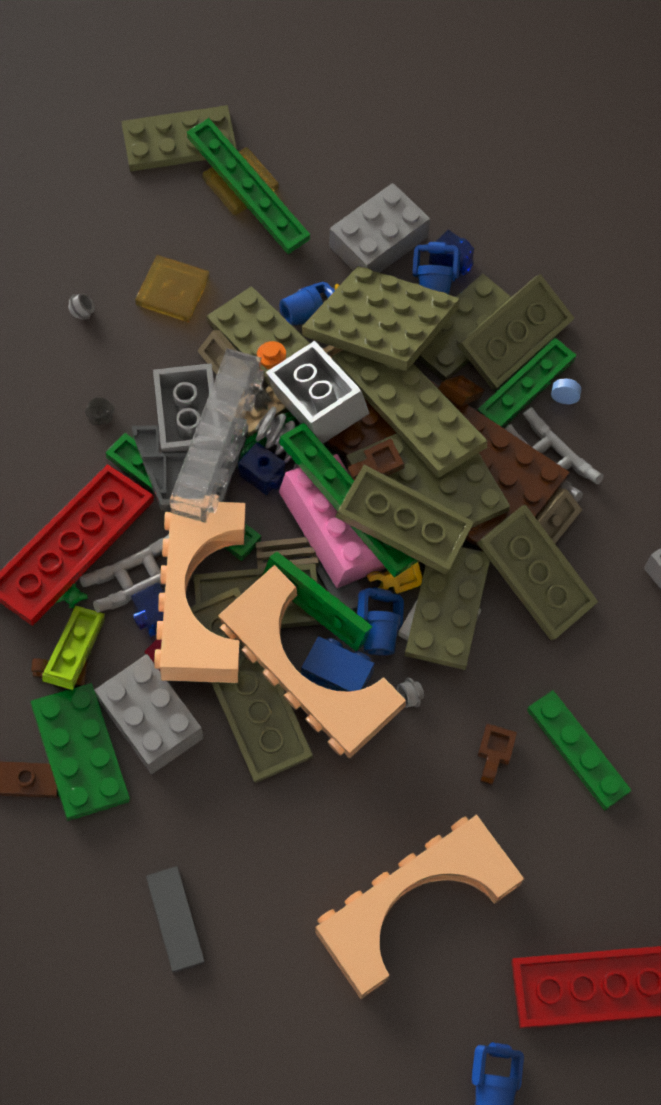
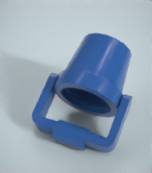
M429 242L428 245H417L414 248L413 277L419 276V285L435 291L445 292L449 295L452 278H459L460 249L455 245H447L446 242ZM446 252H454L453 268L440 265L420 266V253L446 254Z
M319 282L301 288L298 292L280 300L281 315L292 326L305 324L323 304L320 293H324L329 298L335 289L327 282Z
M377 587L359 591L357 614L373 626L363 645L364 653L378 656L394 654L397 632L403 625L404 600L400 595ZM368 597L383 602H393V612H368Z
M495 1042L490 1043L489 1046L478 1045L475 1048L472 1083L476 1085L475 1105H514L516 1091L520 1090L522 1082L524 1055L521 1051L512 1050L508 1044ZM487 1053L492 1057L508 1059L512 1057L510 1077L484 1074Z

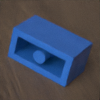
M318 636L301 667V674L316 685L330 690L357 691L366 688L373 675L375 663L371 662L370 657L362 652L355 651L353 653L344 649L343 645L333 638L324 639Z

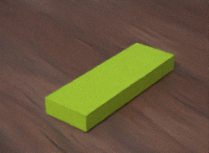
M75 606L42 674L43 682L73 690L105 621V613Z

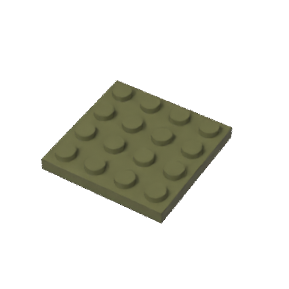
M357 266L302 326V336L407 371L458 310L460 298L423 287L419 284H413L394 276L385 275L369 268Z
M398 434L346 455V462L351 466L366 459L364 456L365 450L388 439H392L404 462L405 468L387 477L474 521L471 528L500 516L510 509L508 501L479 453L440 478L431 471Z

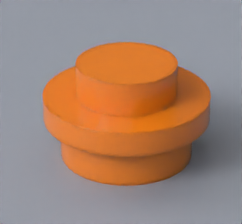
M275 341L262 344L257 351L259 363L267 369H272L284 361L287 356L285 347Z

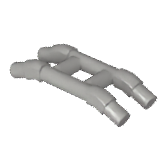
M532 407L522 413L530 423L533 431L541 438L533 446L534 449L544 453L548 448L552 447L563 457L557 463L566 470L572 466L576 473L595 484L602 482L604 475L574 453L550 430L551 428L538 416ZM511 424L504 428L505 430H507L508 432H510L511 434H513L514 436L528 444L523 439V437L517 433V431ZM567 480L560 487L567 489L576 502L581 500L583 493L573 487Z
M163 538L110 566L107 565L80 577L81 585L87 587L108 582L116 576L123 591L120 590L108 595V597L95 600L93 606L96 612L121 607L129 601L163 585L161 584V570L154 559L162 555ZM143 563L150 578L134 585L127 571Z

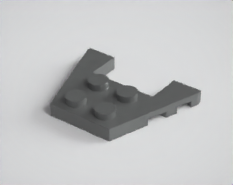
M248 424L221 425L222 452L159 453V425L132 426V436L160 509L171 510L172 500L224 502L248 436Z

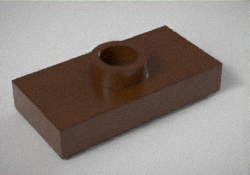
M463 375L443 381L438 388L447 399L460 407L480 399L485 391Z
M0 761V796L58 798V791L50 764Z

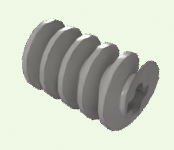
M273 406L255 428L258 431L256 441L258 442L266 437L265 448L268 449L274 444L277 445L275 455L278 456L285 451L279 444L280 437L294 429L295 422L289 421L284 425L286 416L283 413L274 418L276 408ZM287 452L284 459L285 463L292 460ZM295 462L293 469L300 468Z

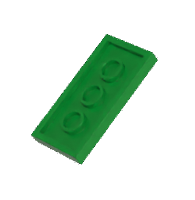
M92 683L73 688V690L69 689L31 700L32 711L67 821L128 803L130 798Z

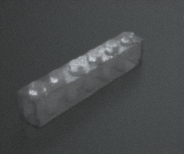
M229 348L226 349L170 497L172 514L206 523L210 512H216L220 498L217 495L219 486L225 487L229 474V470L226 469L229 461L234 462L238 450V444H235L238 436L243 437L247 425V419H244L246 412H252L256 400V395L253 394L255 387L260 388L264 379L265 371L261 370V357Z

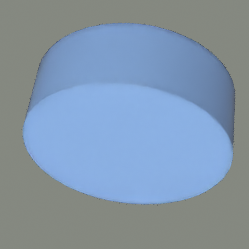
M567 378L559 379L553 383L551 397L556 402L574 404L579 401L581 395L579 383Z

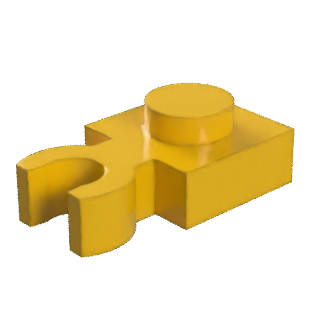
M418 562L395 578L388 570L385 573L373 571L367 575V579L370 582L381 580L378 588L388 590L390 587H393V591L396 594L421 586L423 579Z

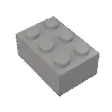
M392 183L330 227L329 247L353 271L357 266L380 273L428 238L430 218Z
M313 341L266 372L276 397L300 424L305 423L322 444L369 414L361 389L316 341Z
M212 363L154 369L153 376L162 453L222 452Z
M147 654L94 690L98 702L151 775L204 739L202 727L167 681H161L159 669H155L153 661Z

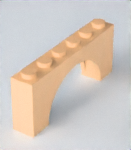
M172 500L171 512H165L164 529L169 531V539L163 538L162 555L168 558L167 566L161 565V584H166L165 593H159V612H164L163 621H157L156 636L157 640H162L161 650L155 649L154 667L155 669H160L161 681L238 683L239 640L221 637L205 628L192 613L187 602L186 591L193 572L206 557L228 546L244 545L245 503Z
M274 565L218 615L222 624L219 629L228 639L239 640V643L243 646L240 650L242 654L252 664L257 661L265 669L262 674L274 687L279 684L287 692L283 696L294 709L301 707L308 714L305 719L316 732L323 730L330 738L327 741L330 747L339 756L345 753L350 759L405 708L406 700L384 677L372 686L361 690L335 691L316 685L296 670L285 654L280 634L283 616L289 604L297 596L296 586Z
M475 815L470 820L466 816L461 818L451 826L452 832L444 838L441 835H437L425 844L427 850L417 857L414 853L408 855L398 863L400 868L391 875L387 871L382 873L371 882L374 887L364 894L361 890L355 892L344 901L346 906L341 910L335 912L334 909H331L317 920L319 925L315 929L316 935L360 999H363L389 979L390 975L385 968L380 953V931L390 909L406 893L429 882L443 880L458 881L477 888L495 904L522 884L523 876L478 815Z

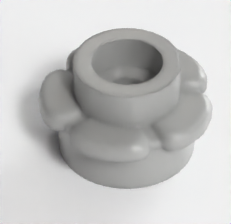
M85 293L73 294L71 296L68 308L72 316L81 320L89 319L95 311L92 299Z
M406 678L405 682L397 685V691L406 700L405 708L411 706L417 708L421 705L424 691L419 682Z

